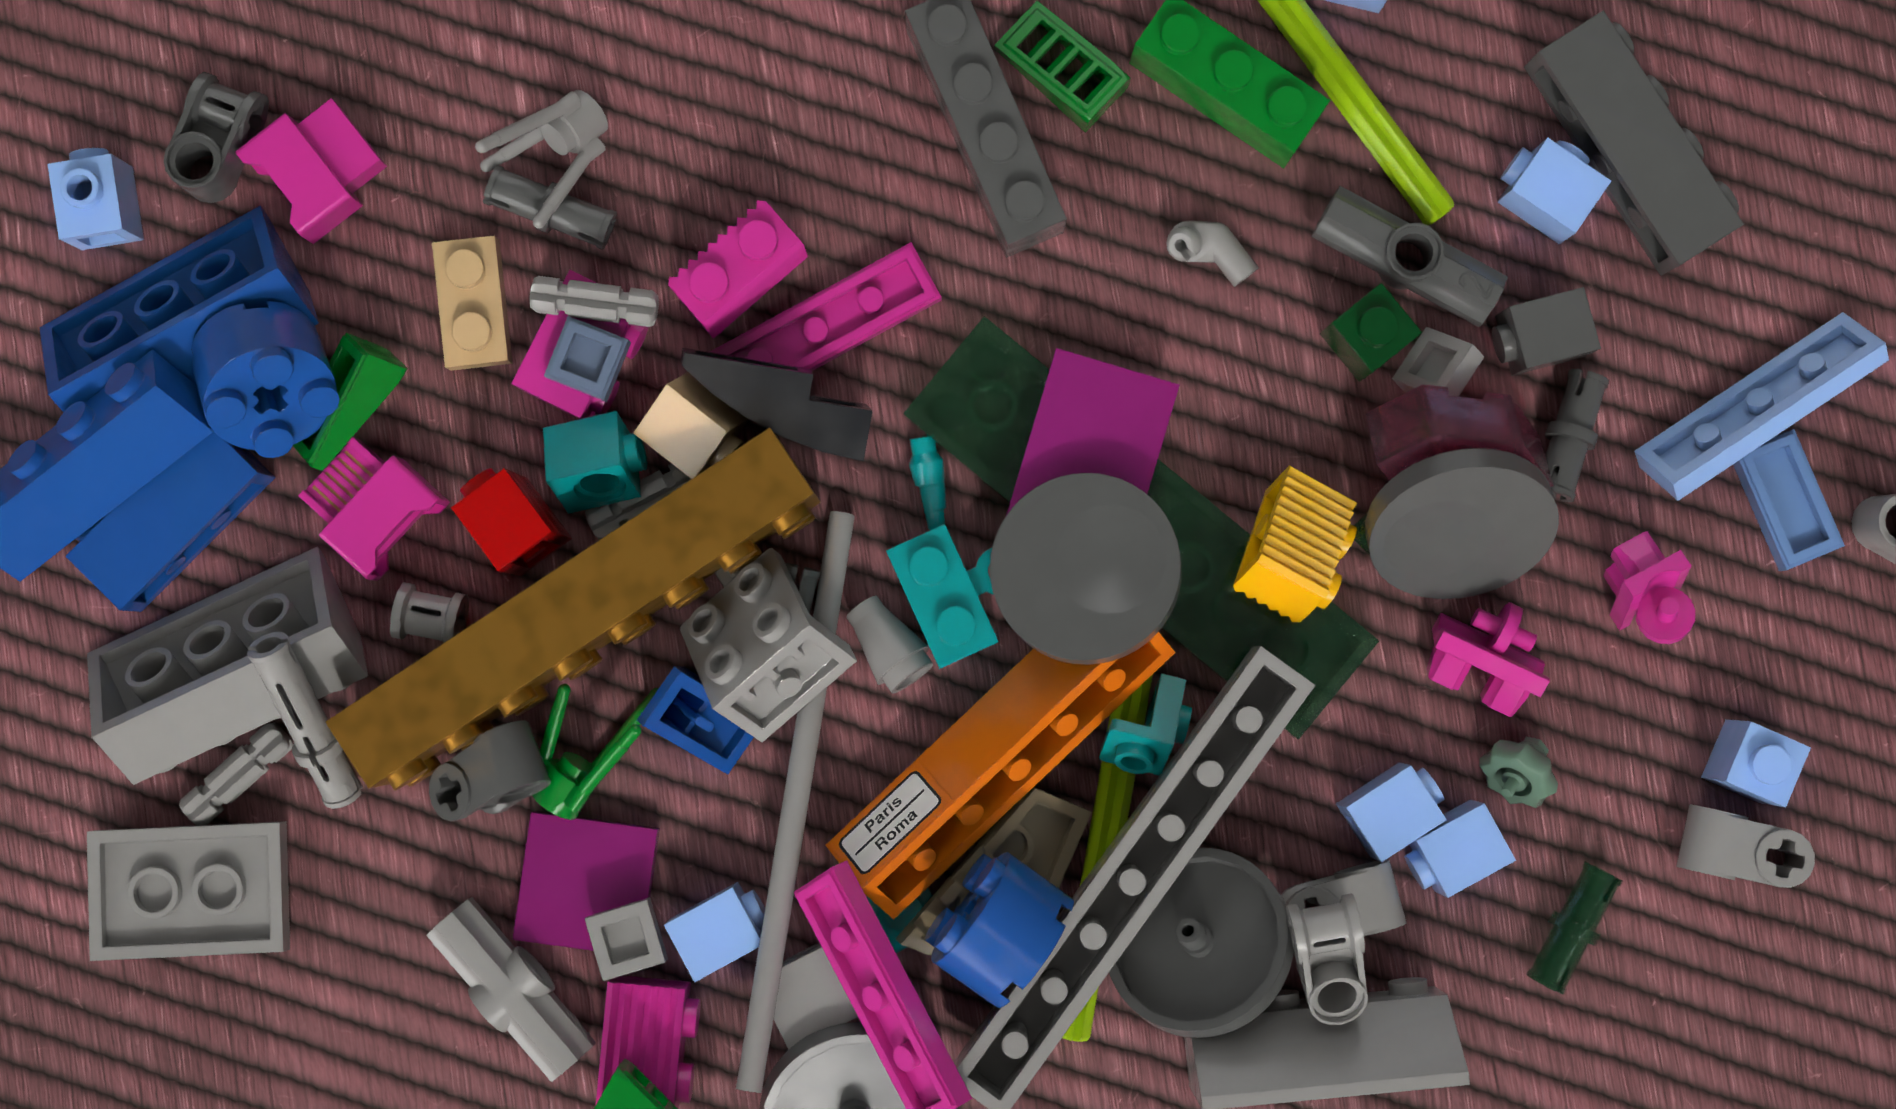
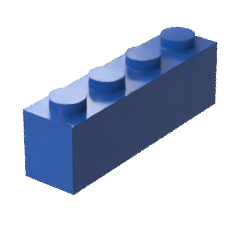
M152 349L134 364L126 363L120 366L110 376L105 387L85 403L79 401L68 407L60 416L57 424L38 440H28L21 444L13 452L8 463L0 469V568L21 582L214 431L206 420L196 384Z

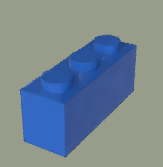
M213 432L77 537L76 540L79 543L65 557L120 611L142 612L276 477L248 449L232 445Z

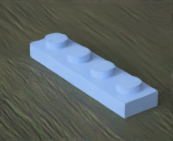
M1844 312L1840 313L1636 449L1634 452L1639 468L1679 501L1889 361L1886 343Z

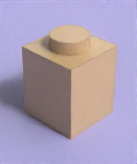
M687 372L665 385L633 434L690 479H693L744 444L737 435L748 421V418L712 394L694 376Z

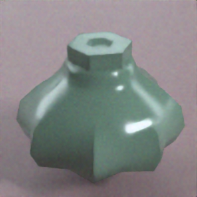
M1527 736L1524 741L1519 743L1499 740L1493 745L1491 751L1485 753L1479 759V766L1486 775L1487 787L1500 793L1509 804L1523 803L1534 808L1541 806L1544 799L1556 793L1558 788V782L1552 772L1551 761L1546 756L1549 750L1540 739Z

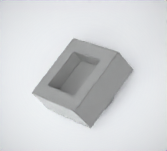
M1426 327L1392 379L1403 391L1450 410L1484 359V356L1473 344Z
M650 897L589 915L585 918L602 981L656 966L668 960Z

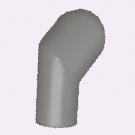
M1184 221L1175 225L1167 237V250L1175 260L1181 262L1216 263L1233 287L1239 285L1259 269L1258 265L1234 234L1223 223Z

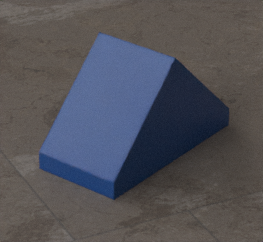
M685 666L673 667L637 719L642 726L726 774L730 773L754 738L712 709L700 677Z

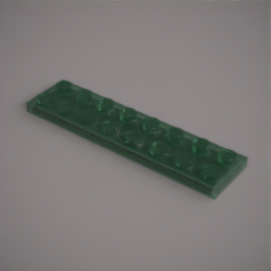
M984 316L907 408L903 416L924 434L930 436L941 448L1010 504L1050 369ZM1158 459L1147 495L1158 504L1173 527L1182 562V579L1179 595L1170 617L1161 629L1226 683L1253 646H1262L1315 684V687L1284 728V731L1290 736L1299 740L1373 650L1379 640L1333 602L1325 609L1316 607L1301 622H1291L1289 616H1280L1278 610H1269L1267 604H1258L1256 598H1247L1244 592H1235L1233 584L1250 534Z

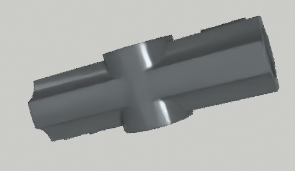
M1339 186L1311 236L1377 272L1381 280L1390 287L1399 290L1408 289L1477 327L1484 323L1495 307L1508 279V276L1443 242L1439 234L1430 226L1421 223H1408L1342 186ZM1407 242L1420 250L1423 257V265L1420 271L1404 269L1398 263L1395 255L1398 243Z

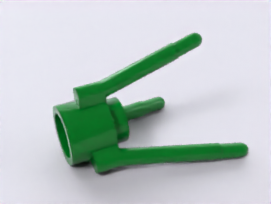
M561 684L558 687L540 746V753L551 779V784L544 790L532 795L536 802L556 816L569 820L576 819L595 787L640 736L642 729L637 719L659 688H653L593 762L590 763L585 758L572 752H564L560 759L552 758L571 692L568 684Z

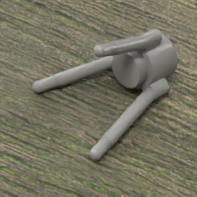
M582 90L571 91L556 103L476 142L475 149L479 153H485L510 142L496 153L484 159L480 163V168L484 172H489L497 165L511 160L543 139L560 155H566L569 152L577 153L578 155L533 219V225L536 228H543L589 163L606 150L598 137L608 130V121L602 108L588 93Z

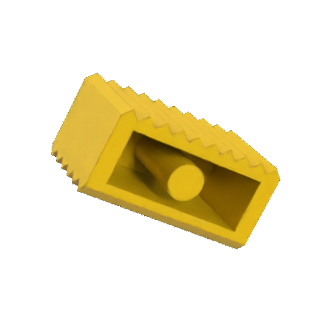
M1289 465L1265 490L1233 584L1235 592H1244L1247 598H1256L1258 604H1267L1269 610H1278L1280 616H1289L1291 622H1301L1316 607L1325 609L1336 596L1342 582V575L1336 572L1335 567L1351 547L1357 533V527L1352 525L1350 521L1357 502Z

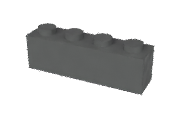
M928 0L905 10L907 34L1005 257L1007 258L1063 234L1067 218L971 0Z
M1603 10L1540 50L1524 68L1574 145L1588 156L1590 160L1588 165L1611 180L1605 192L1660 276L1740 228L1744 223L1737 214L1739 212V205L1733 192L1723 182L1715 181L1702 161L1704 159V151L1696 136L1687 128H1681L1667 108L1669 106V98L1664 87L1654 76H1646L1633 56L1634 45L1629 34L1619 23H1612Z

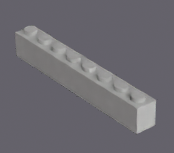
M1253 646L1075 892L1072 897L1074 900L1072 911L1063 909L1057 917V920L1066 925L1043 966L1023 990L1014 983H1011L1002 995L1009 999L1010 1002L1002 1008L993 1006L955 1059L954 1064L974 1099L988 1109H1011L1315 687V684L1262 646Z

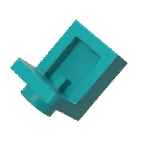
M1161 673L1148 704L1145 724L1140 725L1120 719H1113L1101 746L1100 760L1116 764L1117 767L1129 773H1151L1160 776L1174 743L1183 744L1189 728L1192 707L1182 705L1186 679Z

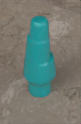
M934 435L910 439L912 456L909 468L914 484L920 490L929 531L945 524L944 509L946 508L944 461L937 451Z

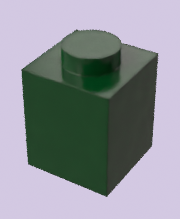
M1380 283L1328 325L1320 335L1360 382L1418 337L1422 331L1386 287Z

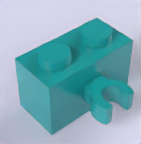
M943 524L886 550L939 669L999 642L978 597L986 592L994 595L991 578L988 574L992 548L980 556L975 568L966 571L948 529Z

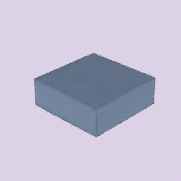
M568 316L544 377L608 402L631 342L628 339Z

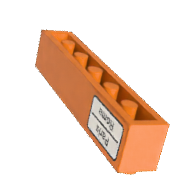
M1159 632L1135 652L1114 661L1100 664L1084 665L1062 662L1032 649L825 846L839 864L846 860L848 861L864 894L894 920L1176 652Z

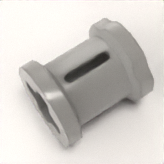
M403 582L396 593L392 606L390 635L392 638L404 639L407 634L440 640L445 643L466 628L469 597L461 593H455L452 598L419 592L416 590L415 584Z

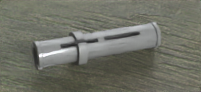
M272 632L261 636L248 647L250 651L247 652V655L257 669L275 708L278 710L294 741L292 754L296 762L301 767L308 769L327 808L336 809L351 804L361 795L360 789H363V785L356 777L342 747L325 723L328 719L290 645L288 635L283 632Z

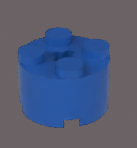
M266 301L268 308L246 310L244 303L230 306L212 316L202 325L194 337L191 349L193 354L192 372L206 420L211 429L220 438L232 445L255 450L257 454L265 458L283 456L291 450L293 444L315 433L323 425L326 417L338 408L340 399L334 375L317 329L310 318L302 311L291 305L273 301Z
M1005 852L993 859L986 854H982L976 860L962 882V886L969 893L962 903L956 907L954 912L945 908L936 917L924 938L926 942L934 947L931 961L996 1008H1002L1010 1002L1001 993L1011 983H1014L1023 990L1034 978L1055 948L1066 925L1056 919L1060 907L1072 911L1074 906L1072 897L1009 852Z

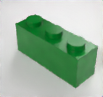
M1184 0L1164 1L1135 43L1129 62L1130 65L1283 169L1331 101Z

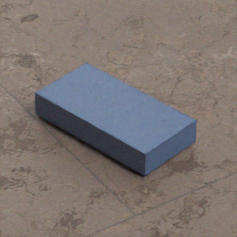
M1794 429L1776 435L1733 464L1779 571L1789 570L1845 546Z

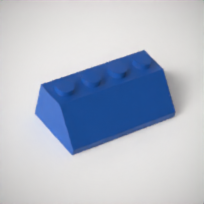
M261 205L39 327L48 395L63 412L76 402L82 401L85 403L105 387L110 376L120 366L126 363L134 364L152 349L195 383L192 372L193 354L191 351L194 337L207 320L227 307L244 303L247 310L268 308L266 301L282 302L302 311L310 318L314 325L319 324L310 291Z

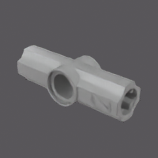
M473 897L467 899L426 935L448 960L449 964L470 986L468 988L469 997L481 1015L497 1030L501 1032L508 1031L551 1082L562 1075L596 1044V1041L584 1029L576 1016L553 992L555 985L543 966L523 947H514Z

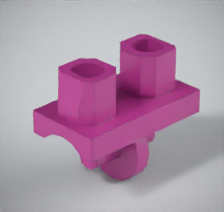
M1648 531L1614 548L1610 556L1614 563L1605 569L1603 577L1616 595L1609 615L1619 631L1628 627L1636 614L1637 625L1648 639L1660 644H1672L1681 641L1689 634L1695 622L1696 611L1692 600L1684 592L1680 591L1691 569V564L1683 552L1679 550L1665 558Z
M1508 602L1503 607L1498 616L1481 608L1475 611L1470 625L1489 633V635L1443 613H1440L1432 627L1434 647L1427 666L1428 678L1451 690H1459L1472 665L1490 673L1491 675L1480 693L1481 701L1489 708L1508 717H1512L1530 693L1541 697L1550 682L1549 677L1543 675L1545 667L1543 660L1510 645L1512 644L1530 652L1537 640L1536 634L1519 627L1523 608L1511 602Z

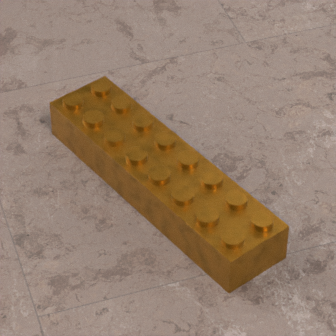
M768 428L325 723L368 789L388 784L392 786L394 791L405 785L412 787L432 775L434 770L441 765L437 759L438 756L446 751L449 754L459 749L463 751L472 745L479 735L493 729L491 721L501 714L504 717H508L513 713L519 716L546 699L549 694L544 686L557 677L559 681L569 678L571 681L592 669L603 660L598 650L611 641L614 644L622 642L623 645H626L649 631L656 625L651 615L664 606L668 605L669 608L675 606L678 610L696 600L709 590L704 580L720 568L724 572L729 571L730 574H733L762 555L763 553L757 545L777 532L779 536L781 535L783 539H786L810 524L815 519L810 509L821 502L772 429Z

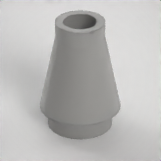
M875 595L864 600L847 614L846 618L854 628L877 684L885 683L892 694L910 686L932 668L933 662L926 654L929 646L890 612L878 596Z

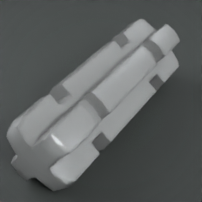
M545 276L535 277L530 288V308L537 313L558 315L561 310L565 311V314H568L570 317L619 323L620 319L624 318L630 325L646 327L653 326L658 315L659 298L652 290L630 288L629 292H624L621 286L569 280L568 285L563 284V281H560V278Z
M673 464L668 465L670 471L664 475L658 470L640 480L641 497L587 509L585 511L587 522L594 535L600 540L691 479Z
M275 723L265 724L249 738L250 745H241L204 778V786H195L180 800L179 806L190 821L197 826L209 824L224 810L223 803L227 805L229 802L232 803L269 770L268 763H277L292 749V740L280 726Z

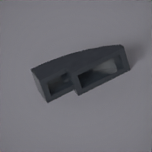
M682 348V366L712 394L746 418L767 429L771 428L774 433L813 449L864 461L872 417V410L867 404L810 395L813 374L808 368Z

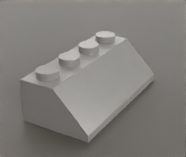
M317 546L87 653L91 737L133 785L156 774L167 772L184 761L214 747L225 745L242 734L281 718L257 669L247 655V652L250 651L248 648L250 644L263 635L272 632H283L288 635L290 645L309 683L312 685L317 699L333 692L341 691L352 683L368 676L361 635L326 558Z
M1426 978L1393 979L1388 981L1389 990L1367 992V1006L1356 1019L1342 1025H1329L1318 1021L1312 1015L1307 999H1300L1298 990H1280L1272 1003L1258 1017L1237 1030L1207 1038L1184 1037L1189 1087L1201 1109H1225L1470 1085L1469 1071L1448 995L1435 986L1428 987Z

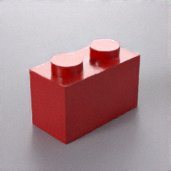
M489 468L470 479L460 489L464 498L451 507L499 572L523 576L572 539L529 479L505 468L497 474L492 468Z

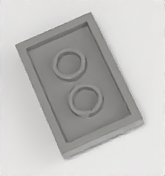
M287 821L87 831L90 961L270 953L290 950Z

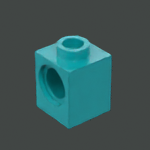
M617 411L543 428L546 483L568 514L641 497L639 471L647 469L645 446L640 438L629 432Z

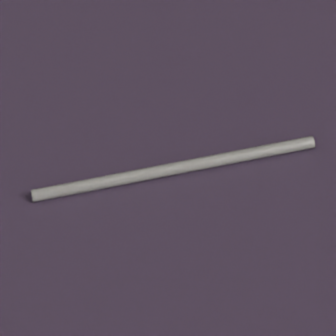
M831 511L829 515L820 570L821 576L818 582L813 618L835 634L855 519L853 514L839 511ZM827 687L797 712L736 1089L762 1093Z

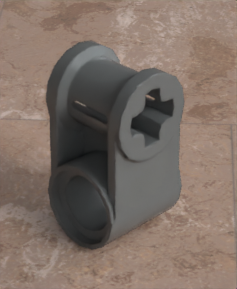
M207 72L199 74L188 91L183 113L165 150L163 161L165 171L169 177L187 193L201 202H219L230 196L237 187L239 177L245 165L236 155L235 151L263 130L269 110L267 95L257 91L247 95L219 84V80L215 75ZM213 156L214 161L210 172L201 179L192 180L190 174L194 163L202 157Z
M526 720L510 722L479 735L472 745L434 770L429 783V795L434 810L442 819L447 821L461 820L477 810H483L489 814L502 813L524 798L544 790L551 784V779L529 722Z

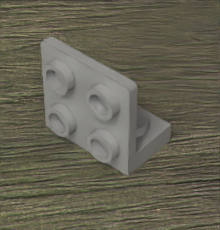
M773 548L767 549L754 562L745 566L713 598L697 608L691 617L680 627L681 634L712 709L760 742L765 741L857 662L850 645L809 614L782 556Z

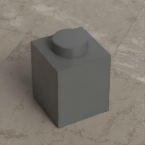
M1584 287L1513 305L1495 315L1498 326L1492 328L1493 346L1501 363L1508 362L1511 376L1582 358L1601 349Z

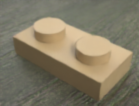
M494 235L433 242L432 249L445 368L452 371L513 364L500 240Z

